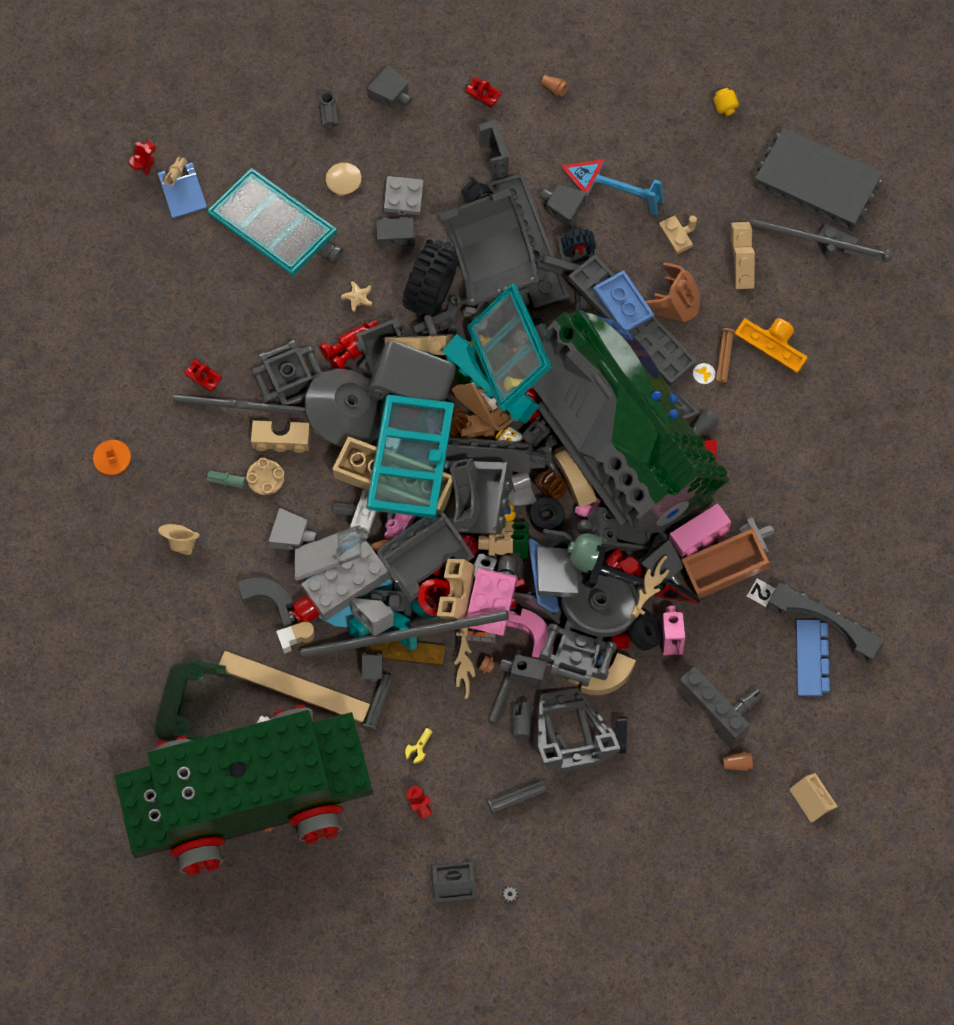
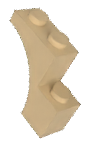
M749 222L731 223V243L734 256L735 288H754L755 252L752 248V227Z
M437 334L433 337L430 335L386 337L385 344L389 341H396L430 355H445L442 351L453 339L454 334Z

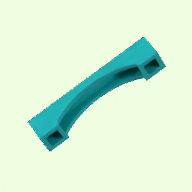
M456 334L442 351L447 356L446 360L454 365H458L460 373L466 377L469 375L472 378L471 382L476 387H482L485 390L483 393L488 398L496 400L489 380L480 369L474 353L476 348L465 338ZM503 391L504 396L506 397L510 392ZM524 393L507 411L510 412L509 417L515 422L527 423L540 405L528 394Z

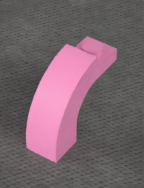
M522 609L521 616L516 612L510 611L507 626L522 629L532 637L534 642L532 658L540 660L539 655L544 649L548 636L547 624L541 617L529 610Z

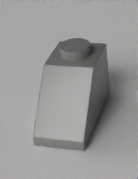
M351 599L352 614L373 636L394 626V612L382 601Z

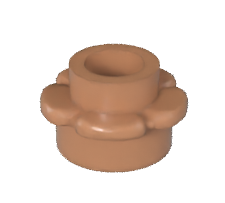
M485 655L478 669L483 674L486 672L490 673L495 665L492 661L493 657L490 658Z

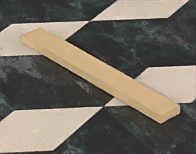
M227 651L224 652L217 668L221 672L338 715L352 712L354 721L362 724L370 709V704Z

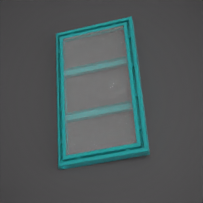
M252 168L207 211V214L292 276L337 233V229Z
M513 283L467 326L501 411H506L552 368L521 294Z

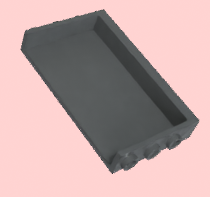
M783 127L781 133L777 132L773 143H775L773 147L768 148L765 162L761 161L757 169L759 172L755 178L754 187L853 232L858 220L864 218L868 210L865 208L866 205L872 203L875 197L874 190H879L883 182L880 179L882 171Z
M412 460L433 469L436 468V462ZM445 461L443 472L451 475L450 469L455 461ZM474 461L479 476L475 488L482 509L472 527L468 529L457 528L456 530L458 533L502 535V530L506 525L505 513L509 508L508 496L509 492L512 491L511 479L513 469L507 462ZM455 488L443 511L453 526L456 511ZM387 513V522L390 519H394L396 514ZM416 516L412 525L420 519H422L423 517Z

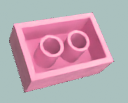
M717 503L671 532L669 540L681 562L683 563L682 559L711 547L715 542L720 543L728 537L731 520Z
M481 567L478 568L467 617L507 610L508 614H510L518 576ZM508 620L468 628L503 636L506 632Z

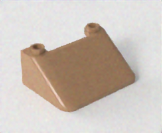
M518 349L510 350L513 358L519 353ZM507 362V363H506L505 365H503L500 369H498V370L495 372V374H497V373H498L503 367H505L509 362ZM521 362L499 381L503 391L507 392L505 390V381L508 377H512L514 380H524L526 378L518 367ZM474 383L457 385L452 389L458 401L495 431L503 430L514 421L509 417V411H501L496 405L497 401L494 398H488L483 393L485 390L482 387L476 388Z

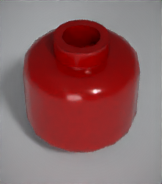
M306 595L293 604L294 610L292 613L300 623H310L320 615Z

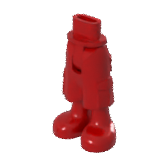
M376 320L370 323L366 322L340 336L338 343L334 346L322 343L319 346L320 351L327 362L330 361L334 369H345V363L349 359H356L363 353V351L359 352L356 341H359L356 334L379 324ZM342 350H346L342 355L336 356Z

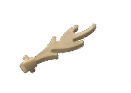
M667 556L660 560L655 568L653 577L651 576V570H647L644 577L645 594H643L642 590L638 591L639 600L637 606H634L630 614L632 617L637 618L639 613L644 615L645 611L641 609L642 605L648 598L660 591L659 588L654 589V587L660 584L669 573V570H666L662 575L659 573L661 565L667 559Z
M462 628L460 632H456V636H462L459 655L454 664L456 665L461 662L457 673L456 687H460L461 679L463 678L466 686L465 699H468L470 694L468 671L472 677L476 676L473 662L465 653L466 651L472 653L467 641L468 628Z

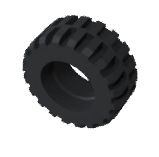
M434 243L426 244L421 250L410 272L403 293L402 304L407 310L424 317L425 315L434 317L438 313L450 290L458 266V256L454 251Z

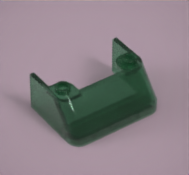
M192 660L176 663L170 668L154 726V732L159 739L175 741L176 738L181 736H187L188 739L193 740L203 738L189 734V721L185 717L179 716L188 679L199 680L204 674L229 678L230 674L226 666Z

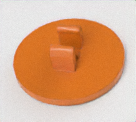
M119 440L102 442L93 454V463L96 469L105 475L122 473L131 461L129 448Z

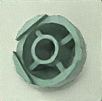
M586 533L578 536L574 542H570L567 552L570 553V561L576 569L590 574L599 555L597 545L601 546L602 537Z

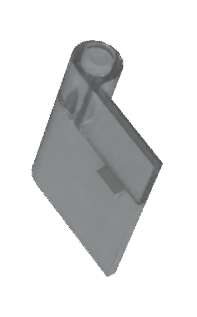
M358 525L295 548L296 581L361 558V544L369 538L366 528Z

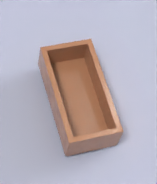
M754 528L682 559L699 599L771 568Z

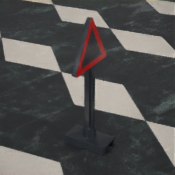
M598 546L599 555L593 570L590 571V574L587 575L584 587L592 589L597 584L599 575L644 588L643 578L603 564L606 548ZM667 582L664 586L658 584L654 587V589H660L655 594V597L700 603L699 598L671 582Z

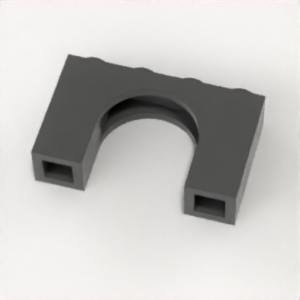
M695 666L680 679L677 693L689 706L696 701L711 714L719 727L717 735L730 749L737 745L746 736L750 724Z

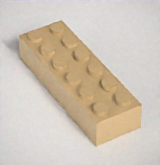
M348 437L332 469L334 478L369 491L377 447ZM384 450L381 466L435 473V469ZM444 472L437 510L444 511L454 489L452 475ZM380 475L376 494L401 504L429 507L433 481Z

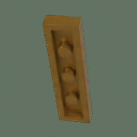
M399 640L366 647V651H383V659L437 666H443L446 646L417 643V648L410 651Z

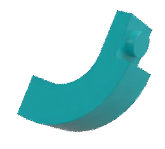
M394 612V626L379 634L410 628V619ZM356 617L349 620V633L353 638L372 635ZM417 637L399 640L410 651L417 648Z

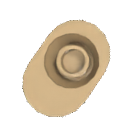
M176 524L163 525L158 529L159 534L168 539L171 550L185 555H191L196 539L200 536L199 533Z

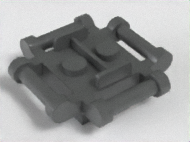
M294 340L288 341V344L267 353H259L263 365L251 370L253 378H256L264 396L265 404H271L277 399L285 406H293L305 401L307 392L286 400L285 396L288 395L289 397L304 391L306 387L310 386L312 381L323 373L314 355L315 351L312 346L299 350ZM304 356L308 358L315 375L311 376L303 359ZM267 372L275 392L270 393L262 376L263 373Z
M567 619L565 629L560 628L557 624L549 625L544 649L540 652L539 659L553 664L550 672L551 676L556 677L558 675L583 683L582 685L587 687L591 677L601 680L608 678L609 664L612 654L615 653L617 648L614 642L602 641L603 637L597 636V639L570 631L571 628L579 629L569 619ZM555 637H560L561 641L556 656L552 655L551 650ZM599 650L605 653L601 666L597 669L594 666Z

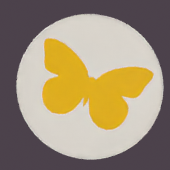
M699 364L693 370V376L699 383L707 384L715 378V370L709 364Z

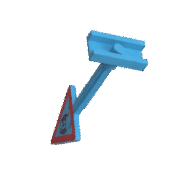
M604 159L562 165V170L581 191L586 192V196L589 195L594 183H599L642 197V199L648 201L650 213L656 216L658 215L657 203H664L661 181L654 179L650 189H641L601 176L599 173L605 164Z

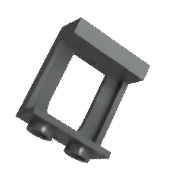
M493 120L479 124L480 147L484 148L492 145L496 158L491 159V178H503L509 174V155L497 122Z

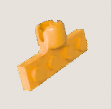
M744 318L734 333L738 338L796 374L799 373L808 359L807 356L787 344L794 333V328L783 319L777 318L768 330H763Z

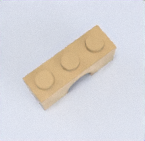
M253 421L252 447L258 451H266L267 449H274L277 452L293 450L297 453L309 451L310 423L291 422L289 432L283 436H278L273 433L272 421Z
M447 559L444 578L450 583V593L448 597H440L437 616L446 621L467 617L476 566L465 559Z

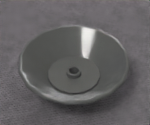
M334 369L323 372L311 382L305 395V412L312 428L324 440L338 447H343L348 437L371 444L379 437L385 403H382L381 400L377 401L374 396L367 394L371 382L368 377L354 370Z

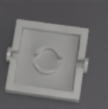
M387 176L384 212H394L402 216L405 214L420 215L423 180Z

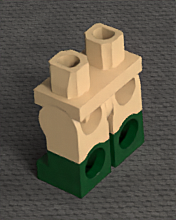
M506 522L502 535L479 534L478 549L489 550V555L495 556V553L498 555L519 553L520 558H528L529 522Z

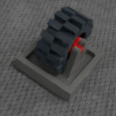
M577 229L575 232L570 231L569 234L557 236L556 240L561 260L581 266L594 254L599 258L593 230L589 231L586 229L584 231V229L578 231Z

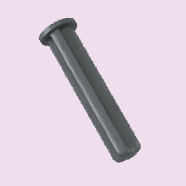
M383 674L366 723L362 724V728L365 730L377 732L376 725L393 680L391 675Z
M539 781L490 801L488 799L487 803L492 815H495V812L545 793L547 791L546 785L543 781Z

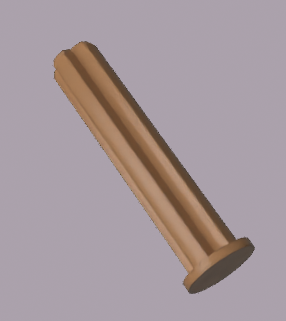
M730 328L721 329L722 339L716 375L718 383L727 382L732 340L735 335V330Z

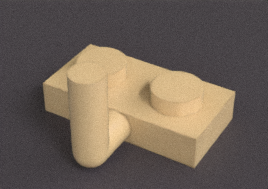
M675 215L659 223L660 229L676 255L693 246L687 234L695 230L697 221L695 216L689 218V224L685 227L681 226Z

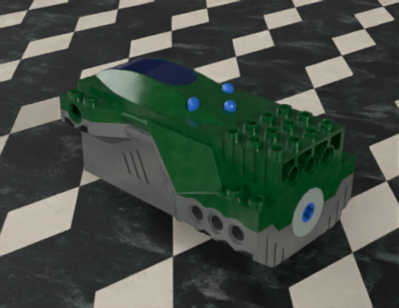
M577 310L572 315L562 313L547 327L545 341L542 342L552 368L533 385V388L543 400L539 403V411L621 526L633 527L637 531L670 533L694 519L714 501L711 496L729 481V478L726 476L727 471L723 466L718 465L715 461L716 456L714 453L707 450L704 446L705 441L695 434L675 405L678 399L677 396L674 394L670 395L656 364L635 337L620 324L605 317ZM535 351L518 365L526 377L540 365Z

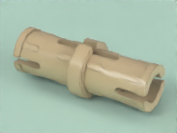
M177 157L175 163L169 167V172L164 178L166 185L169 186L170 184V186H173L176 180L182 176V171L186 166L185 164H187L185 158Z

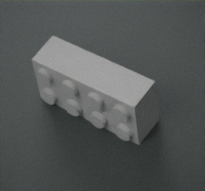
M365 541L341 557L339 566L317 573L301 585L303 592L312 602L324 621H327L351 605V599H360L390 578L387 568L368 542Z

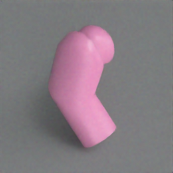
M597 498V501L590 505L582 507L577 505L575 513L580 517H587V514L601 506L602 500Z

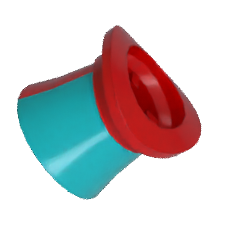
M440 579L425 581L419 588L417 598L411 601L414 612L419 617L427 620L439 618L437 612L440 597L449 596L450 584Z

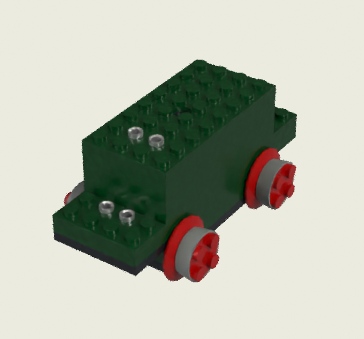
M305 705L295 706L292 710L276 711L274 716L267 721L196 740L188 739L187 736H181L176 738L175 741L159 742L153 751L147 752L150 766L114 775L131 854L135 858L172 849L169 855L173 858H179L180 872L187 873L189 877L200 874L199 871H214L220 868L219 865L223 862L219 847L225 844V840L289 823L292 826H298L299 840L306 841V844H314L318 842V839L325 837L326 839L335 838L338 836V832L342 830L337 815L344 810L341 805L336 804L373 795L353 713L350 712L313 722V712L310 708H305Z

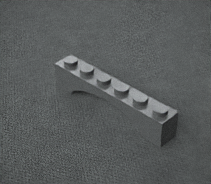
M779 582L766 606L782 616L785 613H797L828 623L849 642L854 650L853 655L868 664L872 662L884 640L880 638L881 636L878 633L867 631L860 623L849 621L842 613L829 610L825 604L811 600L809 595L798 593L791 585L786 583L782 584Z

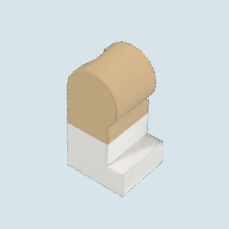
M301 622L277 631L284 654L292 651L290 646L300 642H310L315 637L314 627L309 622Z

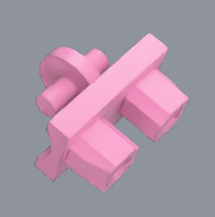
M396 514L394 519L388 520L385 525L387 528L385 537L390 539L399 535L412 525L416 516Z

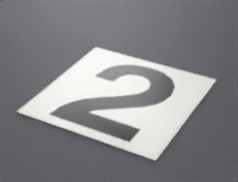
M757 578L747 597L766 607L776 588Z

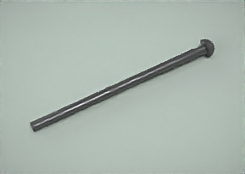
M754 219L750 223L752 227L805 239L809 242L815 240L825 245L832 244L837 248L845 249L844 253L884 263L891 261L893 258V253L890 249H887L885 252Z
M173 395V402L306 415L305 408Z

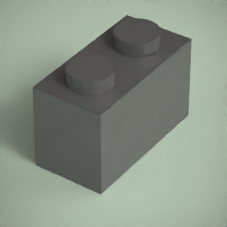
M400 217L399 219L382 218L381 220H376L378 248L415 245L413 218Z

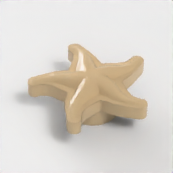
M352 281V291L341 295L342 300L347 299L351 301L352 312H355L356 307L360 305L372 306V302L368 301L366 297L372 289L370 285L367 288L360 289Z

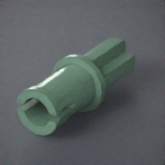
M209 471L207 474L208 482L223 484L224 487L232 486L243 489L246 481L245 477L230 475L229 472L225 474Z

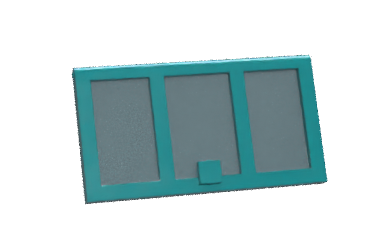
M395 395L386 396L366 509L436 519L454 403Z

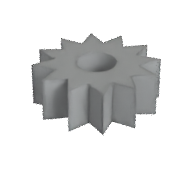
M504 888L505 891L502 892L504 894L502 897H505L504 901L512 902L516 900L515 897H518L516 895L518 892L515 891L516 888Z

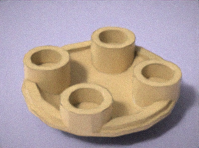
M338 163L328 170L326 183L328 188L337 196H344L353 193L361 186L362 176L355 165Z
M260 458L250 466L246 476L247 483L255 493L270 495L282 487L284 471L277 462Z

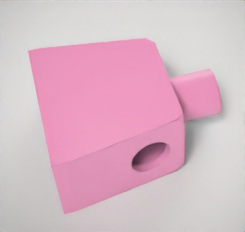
M667 606L665 608L666 613H663L662 617L663 655H683L685 642L683 613L677 612L676 606Z

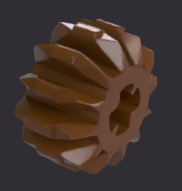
M457 405L454 406L449 435L453 437L457 433L462 434V429H467L466 424L469 422L464 409ZM442 410V413H438L435 420L440 433L442 432L445 410Z
M545 469L535 480L536 486L543 494L557 501L568 490L565 480L550 469Z

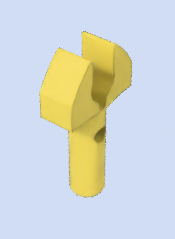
M426 728L416 745L410 746L408 744L405 749L407 760L411 753L416 751L418 756L413 763L417 764L424 760L426 754L423 753L422 749L432 734L430 729Z

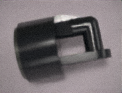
M473 176L470 178L471 182L461 190L466 204L494 194L486 184L478 183Z

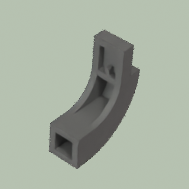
M248 578L237 582L244 605L256 601L271 602L278 608L284 627L292 626L291 622L295 621L290 610L293 609V601L289 593L281 585L266 578Z

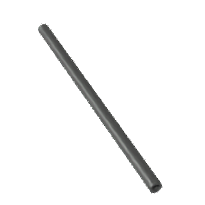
M507 610L382 633L376 636L371 635L302 648L300 653L302 658L361 648L509 620V614Z

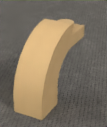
M559 447L553 451V462L564 475L574 502L579 507L597 501L592 484L566 447Z
M617 653L612 666L608 669V678L601 680L591 677L588 687L581 686V693L604 695L619 689L630 677L636 660ZM568 679V682H570V683H572V684H574V685L583 684V683H580V682H577V681Z

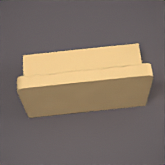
M816 773L804 777L790 788V792L810 822L816 821L822 815L838 807Z

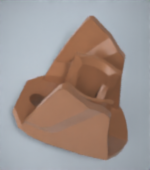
M664 262L662 266L671 276L664 278L671 284L669 295L655 293V300L645 302L654 315L681 322L689 321L699 312L700 293L692 274L684 270L682 266Z

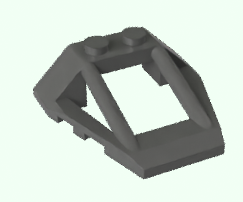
M578 688L540 694L538 751L543 765L557 772L572 771L598 766L620 751L615 733L603 723V718L593 711L591 704ZM577 709L586 746L560 751L550 714ZM587 715L601 734L595 736L594 741ZM546 732H547V736H548V740H549V744H548V745H547V740H546Z

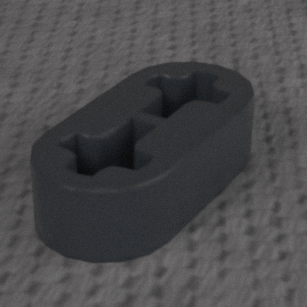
M617 716L616 739L620 747V751L617 753L626 754L628 717Z

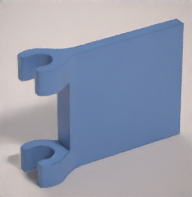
M192 162L185 164L188 175L178 178L173 186H170V184L168 186L164 183L165 171L158 172L172 219L207 208Z

